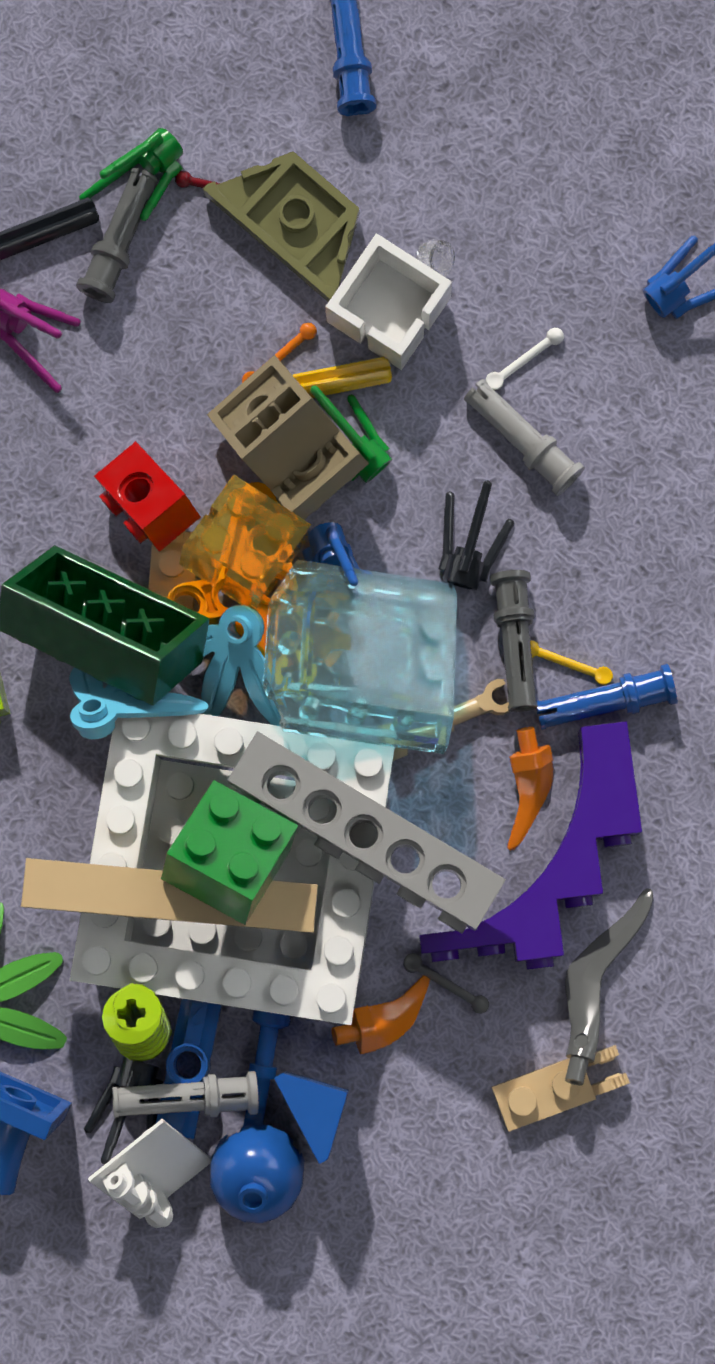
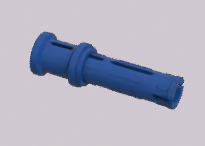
M330 0L337 48V60L332 68L333 77L338 80L340 91L337 111L344 116L369 114L376 109V98L370 93L368 76L372 73V65L369 59L364 56L357 0Z
M668 664L660 666V670L643 675L632 676L630 673L623 674V677H619V683L543 701L538 700L536 701L538 703L536 711L537 715L556 711L555 713L539 716L541 730H544L548 727L626 709L627 713L636 714L640 712L641 707L666 701L673 705L677 704L678 700L670 667Z

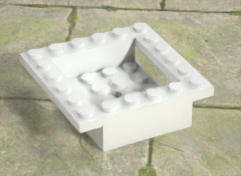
M205 714L117 718L111 736L90 864L163 870L168 850L213 780L234 791L236 790L228 782L232 771L161 760L158 756L235 768L258 731L365 796L387 807L395 744ZM273 778L269 784V793L277 799L288 798L294 792L296 783L293 780ZM318 799L310 807V818L316 823H328L335 817L337 807L329 799ZM262 803L260 804V805H262L263 807H265V808H267V809H269V810L275 812L274 810L270 809L269 807L265 806L264 804H262ZM369 823L357 824L350 833L351 842L356 847L362 849L373 846L378 838L376 828ZM301 828L298 835H295L291 850L273 881L318 885L314 933L81 913L69 981L120 989L130 983L140 984L149 988L157 995L352 1025L375 882L355 870L359 863L357 860L344 852L339 859L334 858L314 845L318 838L317 836Z

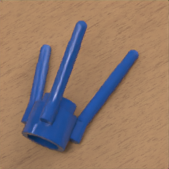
M691 236L662 269L647 280L648 286L642 289L643 294L660 317L665 318L672 313L674 318L678 319L687 311L715 300V289L689 300L685 299V296L690 293L685 280L715 256V243L680 272H672L697 243V237Z
M334 522L323 523L314 527L308 534L310 547L302 551L306 564L307 633L310 635L316 631L317 564L321 565L324 570H335L342 567L349 584L352 587L358 586L367 604L370 606L376 604V599L353 556L351 546L346 542L342 526Z

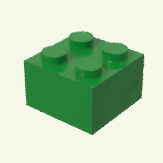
M213 780L168 850L161 880L246 925L288 856L298 825Z

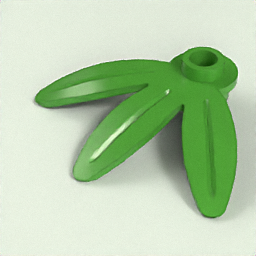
M0 902V935H1V930H2V925H3V919H4V906H3V903ZM57 952L35 954L1 967L0 1002L23 994L48 978L62 964V955ZM0 1007L1 1040L33 1049H60L64 1047L67 1037L54 1026L28 1013Z

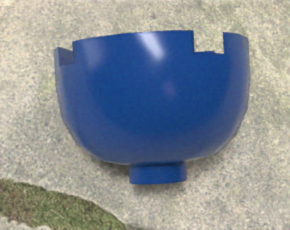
M249 1124L242 1126L240 1132L234 1133L228 1138V1134L221 1138L213 1152L210 1169L212 1192L217 1203L236 1219L248 1223H264L275 1220L292 1208L300 1194L304 1179V1157L293 1146V1139L287 1133L270 1125Z

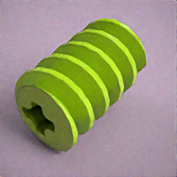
M130 983L111 995L104 1005L102 1014L104 1029L121 1055L132 1061L143 1062L153 1059L163 1052L169 1042L172 1029L160 1000L152 990L144 985Z

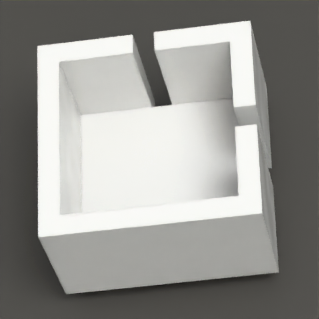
M376 233L326 305L327 323L360 344L367 337L369 350L380 357L387 358L389 363L402 370L424 338V328L427 330L431 328L450 300L452 281Z

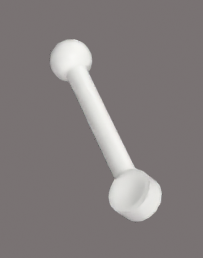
M559 328L550 329L544 340L501 372L489 373L486 377L487 384L494 391L499 390L503 386V380L550 345L560 344L564 339L563 331Z

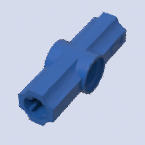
M181 999L171 1052L166 1060L164 1084L202 1082L203 1077H207L211 1070V1057L222 1005ZM185 1051L194 1052L200 1058L201 1069L194 1078L182 1076L177 1069V1060ZM203 1095L190 1096V1098H203ZM180 1097L161 1098V1100L180 1099ZM200 1111L158 1114L156 1123L163 1119L184 1137L195 1139Z

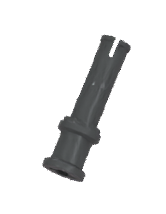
M139 168L131 170L130 177L104 238L92 246L90 252L93 258L84 278H79L77 281V289L92 299L112 303L116 296L113 289L121 270L127 269L129 266L130 256L127 253L128 248L140 223V214L158 183V179L146 170L142 171L141 176H139Z
M506 570L490 576V585L496 589L498 611L493 616L497 627L502 628L504 665L509 701L508 711L511 712L531 711L538 707L535 695L529 625L533 623L535 615L534 610L529 608L527 583L531 581L530 572L525 570Z

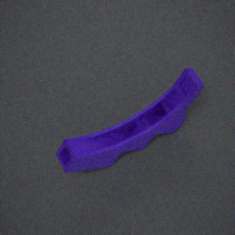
M627 721L584 726L579 729L580 778L575 809L567 832L556 854L537 880L509 906L482 921L476 931L467 928L462 934L455 930L419 935L421 955L431 953L432 962L459 959L458 950L477 948L478 957L505 954V944H513L515 962L526 961L527 970L554 967L553 957L564 956L557 901L565 900L566 908L593 905L592 896L603 894L596 840L603 839L605 848L632 844L631 836L639 835L642 832Z

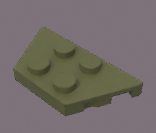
M294 151L274 158L267 165H256L241 171V175L217 185L214 181L203 188L204 195L321 297L327 302L330 301L341 282L360 215L358 206Z

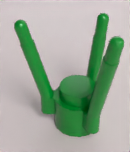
M158 128L143 143L101 170L99 173L101 179L79 196V200L92 198L140 163L146 171L153 175H156L158 172L164 173L140 214L142 221L148 220L171 180L182 170V166L177 162L183 155L180 143L166 129Z
M312 386L310 389L312 395L369 463L356 474L352 481L360 476L365 483H368L392 461V458L386 453L390 448L379 437L364 409L353 394L348 395L347 400L368 438L365 435L360 437L328 397L317 386Z

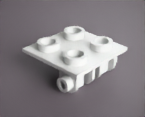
M161 1119L119 1154L111 1158L109 1162L92 1174L88 1180L139 1219L145 1217L147 1223L152 1227H166L173 1220L172 1206L168 1197L207 1167L212 1159L165 1120Z

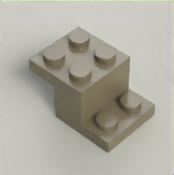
M275 355L207 414L240 458L273 492L298 524L317 511L325 501L369 464Z

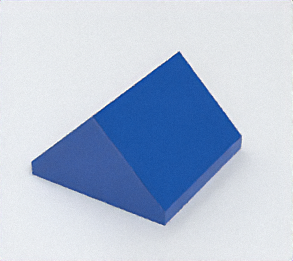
M289 1071L274 1077L318 1163L321 1164L328 1160L349 1090Z

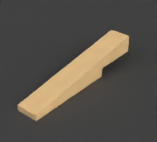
M26 858L21 907L314 933L317 884L272 880L248 922L244 925L161 880L163 870Z

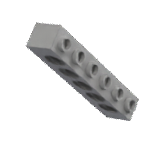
M258 731L228 778V782L236 788V792L258 804H264L277 812L278 815L297 824V835L301 828H304L318 837L314 845L327 854L339 859L344 852L359 862L355 870L367 878L380 884L385 877L400 886L396 894L412 905L421 909L423 904L427 902L442 911L438 920L461 934L466 927L476 931L506 880ZM279 774L291 776L296 783L292 795L285 799H277L269 793L271 780ZM321 798L331 800L337 807L333 820L325 824L316 823L309 815L313 802ZM359 823L373 825L378 832L375 844L365 849L356 847L350 840V833L354 826ZM408 847L418 854L419 865L413 872L400 873L393 868L391 857L397 849ZM441 872L455 874L460 881L459 893L452 898L439 897L432 887L434 877Z

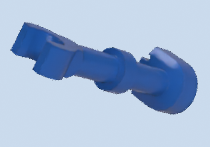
M253 1011L252 1020L260 1026L255 1062L249 1064L248 1072H256L258 1114L250 1115L248 1110H246L243 1126L249 1124L264 1125L270 1080L276 1077L277 1067L273 1066L278 1031L290 1025L291 1016Z

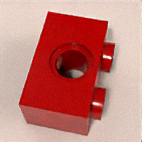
M136 441L94 475L105 490L99 495V498L115 517L123 512L128 517L123 524L140 544L148 539L158 552L162 551L201 518L186 494Z

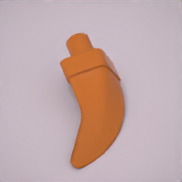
M524 727L516 730L520 750L509 757L519 794V808L507 845L510 851L520 845L544 804L553 782L552 761L554 760L551 746H538L534 727Z
M423 975L400 998L394 1001L354 1008L352 1025L332 1027L331 1033L334 1044L338 1046L356 1042L361 1055L384 1048L398 1040L413 1026L425 998L430 979Z

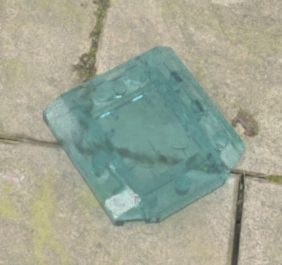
M297 559L273 593L268 604L263 688L268 699H273L280 714L279 724L284 732L444 754L449 745L454 719L457 593L452 583L354 568L359 583L356 587H352L341 566Z

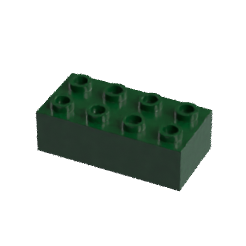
M56 545L17 572L1 586V632L152 706L202 663L210 618Z

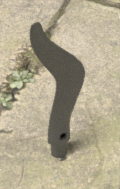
M649 888L643 890L627 913L598 936L570 964L567 970L565 990L571 1031L566 1057L570 1061L565 1081L570 1084L582 1086L588 1063H592L595 1060L600 1029L602 977L609 965L629 944L646 920L653 902V891Z

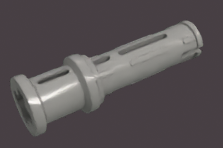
M484 379L477 382L476 387L478 389L475 390L472 387L464 397V401L476 409L524 455V465L529 470L535 469L553 486L552 492L556 496L565 492L578 479L585 467L580 462L574 463L556 446L557 440L553 436L549 437L547 434L542 436L496 393Z
M255 1071L248 1072L246 1077L217 1078L215 1074H208L207 1077H203L202 1082L112 1087L114 1118L128 1115L204 1111V1114L210 1117H217L219 1112L248 1110L250 1115L258 1114V1085ZM242 1093L241 1095L222 1096L223 1094ZM203 1095V1098H190V1096ZM180 1097V1099L139 1101L140 1099Z

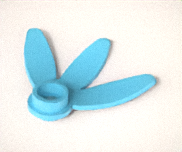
M236 605L230 607L222 614L219 625H208L203 656L215 652V655L208 665L203 679L201 698L208 704V709L204 714L219 716L233 693L240 667L245 687L259 712L271 725L289 727L290 718L284 696L269 664L257 647L264 633L263 618L256 610L248 606ZM235 622H239L244 628L242 637L236 630Z
M73 668L69 675L72 691L79 701V704L71 711V723L79 731V734L86 739H100L109 735L115 728L117 718L202 714L208 709V704L201 699L169 692L152 706L109 684L103 688L102 681L77 668Z

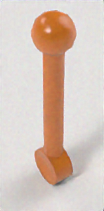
M302 324L299 330L300 333L279 350L275 356L281 361L304 340L313 339L317 334V328L314 324ZM249 371L245 373L242 378V383L245 380H247L254 372Z

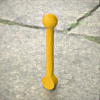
M530 640L532 658L538 656L592 676L600 685H607L613 678L612 671L608 667L593 668L542 649L537 642Z

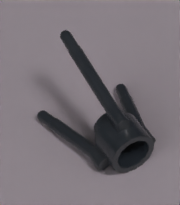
M489 480L483 482L465 547L457 546L454 554V493L451 491L446 493L443 551L438 568L445 571L442 579L445 583L469 590H477L480 581L487 583L490 569L514 526L512 519L506 520L486 557L481 562L482 553L476 551L475 547L492 483Z
M123 1057L121 1067L114 1066L110 1082L92 1111L84 1131L91 1133L113 1097L112 1087L163 1084L164 1081L156 1079L159 1067ZM151 1098V1099H148V1101H157V1100H159V1098ZM147 1114L146 1130L156 1124L158 1114ZM126 1116L114 1118L101 1157V1163L104 1165L111 1160Z

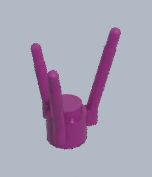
M0 289V339L5 341L54 392H61V385L11 333L19 334L29 324L56 339L62 336L60 330L33 316L32 312L74 327H78L81 324L80 319L31 301L20 293L15 296L5 289Z

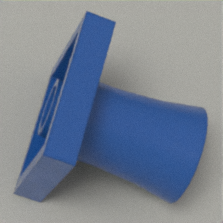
M1 1071L0 1195H11L15 1192L20 1165L30 1135L46 1140L65 1120L72 1102Z

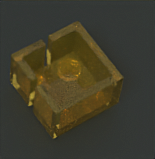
M233 474L211 505L209 515H204L182 546L179 565L213 587L219 580L222 565L229 570L225 575L221 592L239 604L248 606L258 612L305 544L311 524Z

